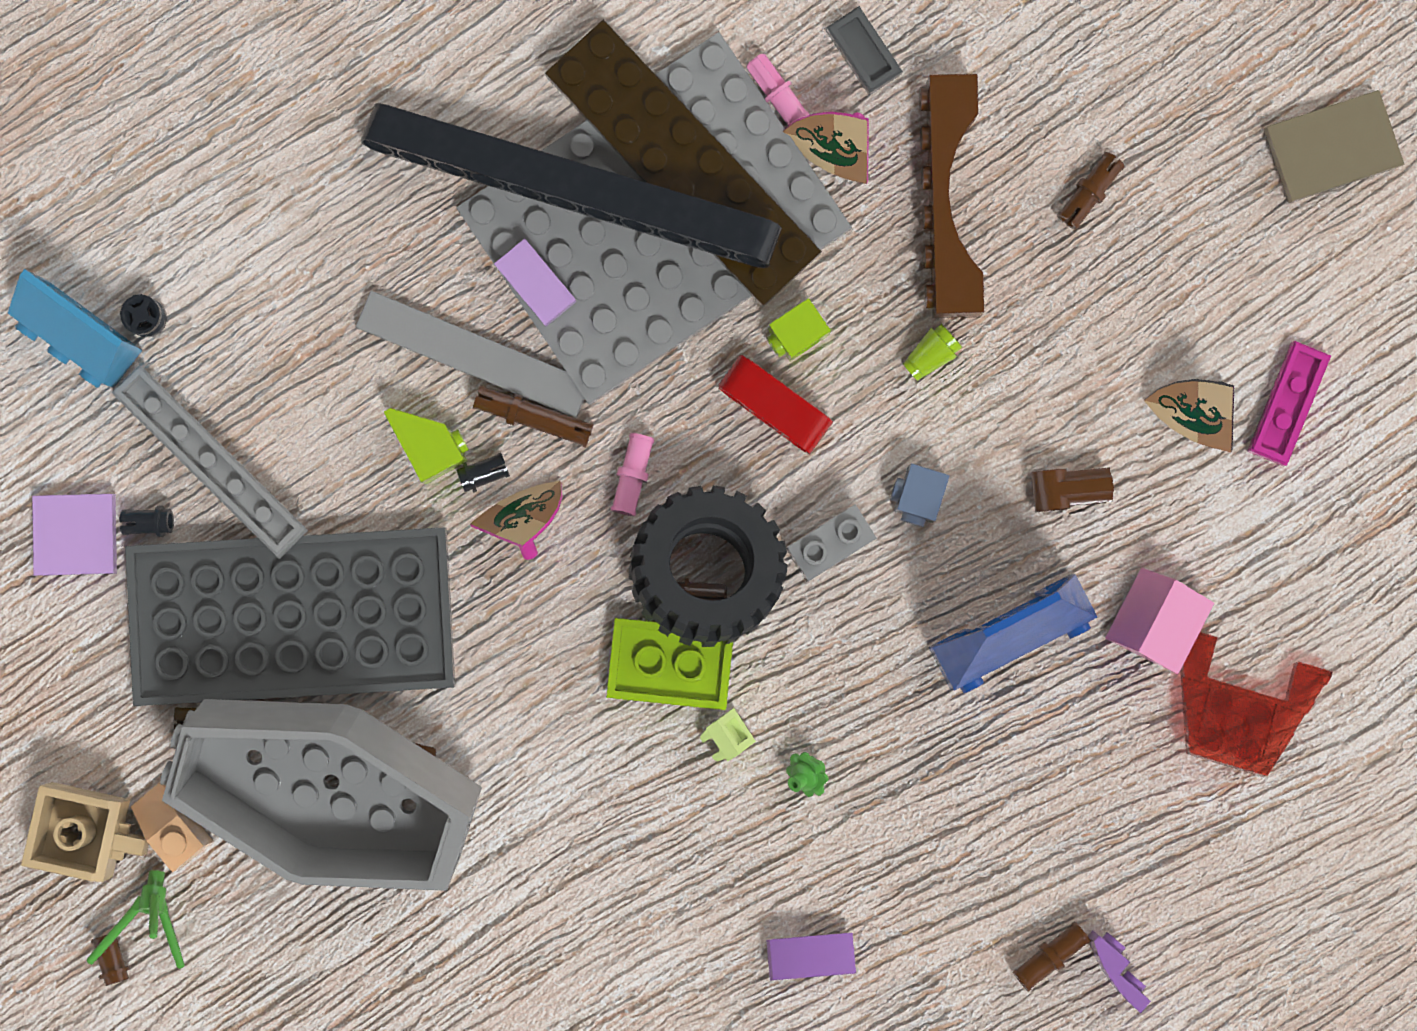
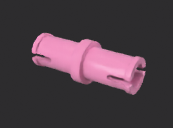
M630 433L623 466L618 467L616 474L620 478L611 511L635 516L642 484L647 483L649 474L645 472L655 439L642 434Z

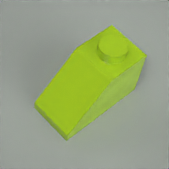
M392 408L384 411L421 483L428 484L463 465L462 463L468 462L463 453L468 451L469 448L458 429L452 432L443 423Z

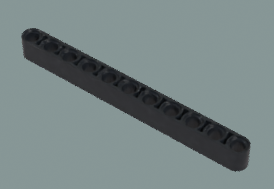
M374 104L361 138L363 145L388 156L758 268H768L782 229L777 223L760 216L386 104Z

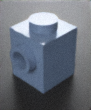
M912 463L908 465L904 479L897 477L890 498L891 501L896 502L894 511L902 513L901 521L919 527H924L925 521L935 522L950 475Z

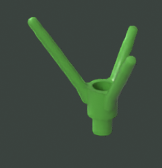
M159 870L149 871L147 885L142 886L141 896L136 898L131 908L87 958L88 964H94L138 912L149 914V937L151 939L157 938L158 916L160 917L176 967L178 969L184 967V961L165 900L167 891L163 887L165 872Z

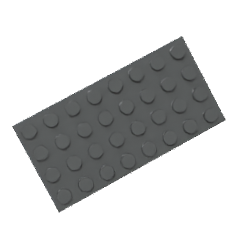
M446 527L305 535L280 559L259 538L125 546L133 706L199 703L204 699L250 700L456 687Z

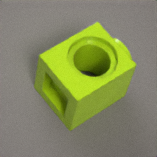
M808 298L769 324L768 330L771 335L766 339L779 358L785 354L791 362L828 337L831 330Z

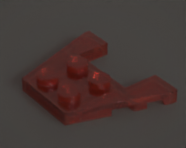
M1200 632L1180 670L1186 754L1260 777H1266L1294 736V732L1304 716L1309 713L1315 704V699L1323 687L1330 681L1333 672L1298 661L1293 664L1285 700L1251 691L1208 677L1218 637Z

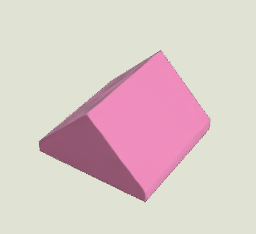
M1141 568L1105 639L1178 675L1214 606V602L1173 578Z

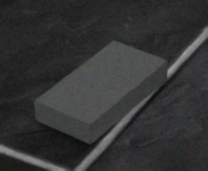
M860 6L826 27L827 34L869 96L902 75V69Z

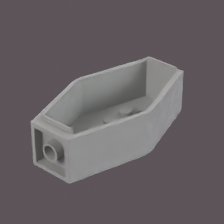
M204 699L195 711H188L183 725L178 724L176 726L170 743V747L176 749L173 762L168 761L166 763L160 780V784L166 786L162 799L163 802L286 880L301 885L447 891L461 857L482 789L480 785L362 709L346 704ZM250 750H257L262 755V760L260 762L251 761L248 757V752ZM329 774L335 775L339 779V785L329 786L325 781V776ZM404 799L413 800L416 804V809L412 811L404 809L402 801Z

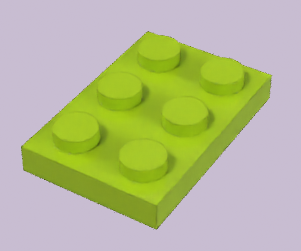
M615 618L606 698L726 710L733 642L725 644L724 641H720L714 647H702L699 641H693L691 645L679 642L680 636L670 633L667 637L658 631L660 625L657 622Z

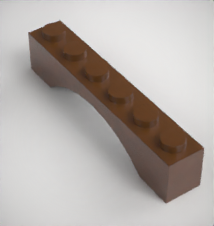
M929 75L926 87H920L919 89L920 111H927V126H921L920 130L921 151L928 150V166H922L921 171L922 190H929V205H923L922 213L923 229H930V245H924V268L931 269V284L925 285V307L932 308V319L981 317L984 313L983 271L971 259L958 236L952 218L949 198L950 171L956 149L963 135L979 114L978 75Z

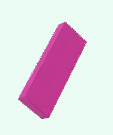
M1297 341L1291 342L1247 452L1283 467L1288 465L1331 355Z

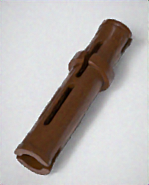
M480 385L473 409L504 418L507 424L514 426L516 422L586 448L589 436L593 430V423H587L524 401L523 396L515 394L512 397Z

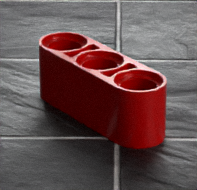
M743 355L737 358L717 386L725 395L809 455L833 424V421L824 413Z

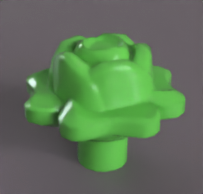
M803 752L800 755L796 753L791 755L790 765L786 768V772L790 776L788 779L789 788L794 792L802 790L808 797H812L814 793L821 796L824 793V785L829 780L825 773V764L821 760L810 756L807 752Z

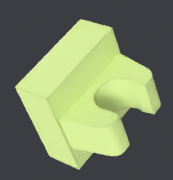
M735 708L708 725L700 736L703 743L713 739L718 746L719 751L712 755L715 761L726 759L728 762L756 742Z

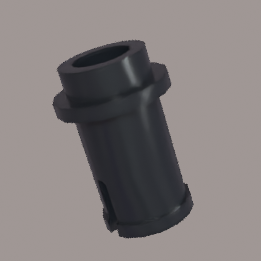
M501 452L468 466L466 462L462 463L463 468L456 470L464 492L473 490V493L477 492L476 488L504 477H510L506 465L491 470L505 464Z
M157 506L155 510L124 509L119 517V522H127L126 525L120 526V531L123 535L156 533L157 537H164L166 533H172L174 528L173 512L171 509H165L164 506Z

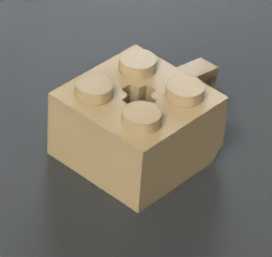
M51 782L40 785L38 788L21 866L87 881L104 882L113 878L116 861H122L125 853L144 856L148 852L149 844L144 836L129 833L131 824L125 822L131 799ZM78 825V830L82 832V838L77 839V833L71 831V826Z

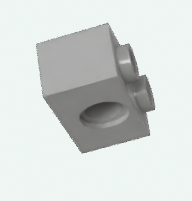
M855 504L794 542L786 550L806 582L877 539V537Z

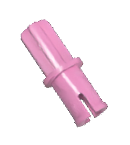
M763 53L756 56L747 64V70L767 96L765 101L772 103L788 126L797 119L810 115L790 89L792 83L790 81L785 82L766 54Z

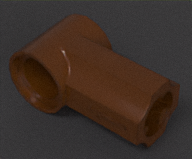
M1110 467L1068 472L1067 469L1031 472L1035 512L1071 509L1070 506L1102 504L1113 501L1114 485Z

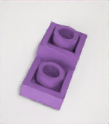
M1092 930L1088 935L1091 940L1090 946L1102 971L1116 990L1135 1009L1142 1013L1151 1002L1142 993L1147 986L1128 970L1123 976L1120 975L1130 963L1129 960L1121 955L1126 947L1108 932L1101 938Z
M853 933L766 940L770 981L856 973Z

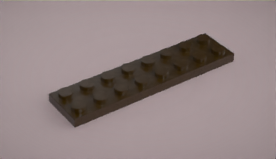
M604 19L545 72L546 78L644 182L760 216L777 223L782 228L768 268H758L714 255L762 308L821 254L822 251Z

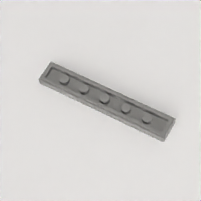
M370 291L356 325V328L499 388L519 394L528 400L573 418H577L585 399L566 371L373 291Z
M141 365L111 392L279 559L308 531Z

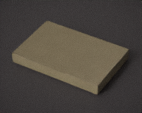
M1380 90L1264 128L1288 203L1405 165Z

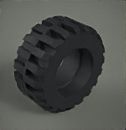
M713 485L710 492H703L702 486L690 487L685 495L676 492L668 496L663 505L657 504L649 513L647 520L642 523L635 539L629 566V580L633 581L632 594L635 602H641L643 605L642 614L648 622L654 619L660 625L658 631L667 637L670 633L680 636V643L691 645L693 641H699L702 647H714L720 641H724L725 644L737 641L741 635H748L758 627L760 622L767 617L783 590L782 583L787 577L788 565L783 560L787 554L785 541H778L777 538L780 529L775 520L767 522L763 517L767 511L758 502L754 507H751L744 502L747 495L736 491L733 497L724 494L725 487ZM703 533L721 537L729 542L737 550L744 564L745 574L740 588L729 598L716 601L699 599L682 589L676 582L670 569L672 551L681 539L689 535Z

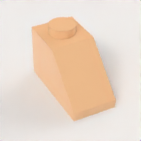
M159 782L135 802L131 809L147 843L171 872H174L188 864L214 841L201 825L162 801L166 786L161 785Z

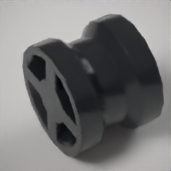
M143 294L133 295L121 307V322L126 329L138 336L145 338L154 337L161 333L166 326V310L162 304Z

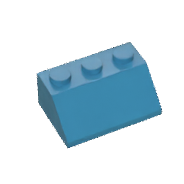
M26 269L20 274L8 310V314L18 321L15 328L33 341L38 336L50 344L46 351L62 363L67 365L71 360L82 369L78 374L93 386L99 388L103 383L115 388L142 349L48 280Z

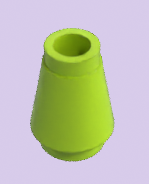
M941 323L936 329L932 327L907 357L908 359L902 364L919 381L923 376H927L958 357L955 353L962 346Z

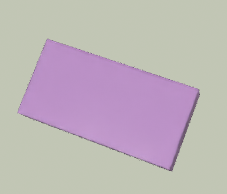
M523 239L494 263L496 268L546 327L577 302L526 239Z

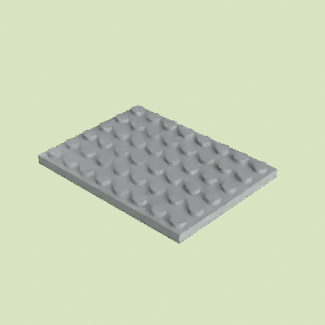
M720 32L655 74L820 250L852 229V226L792 138L783 132L784 126L765 101V98ZM587 120L541 150L549 154L643 181ZM487 186L456 207L493 263L497 262L523 239H526L576 299V303L546 327L502 275L589 406L752 297L713 254L490 186Z

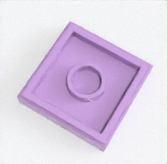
M116 494L32 496L34 576L117 574Z

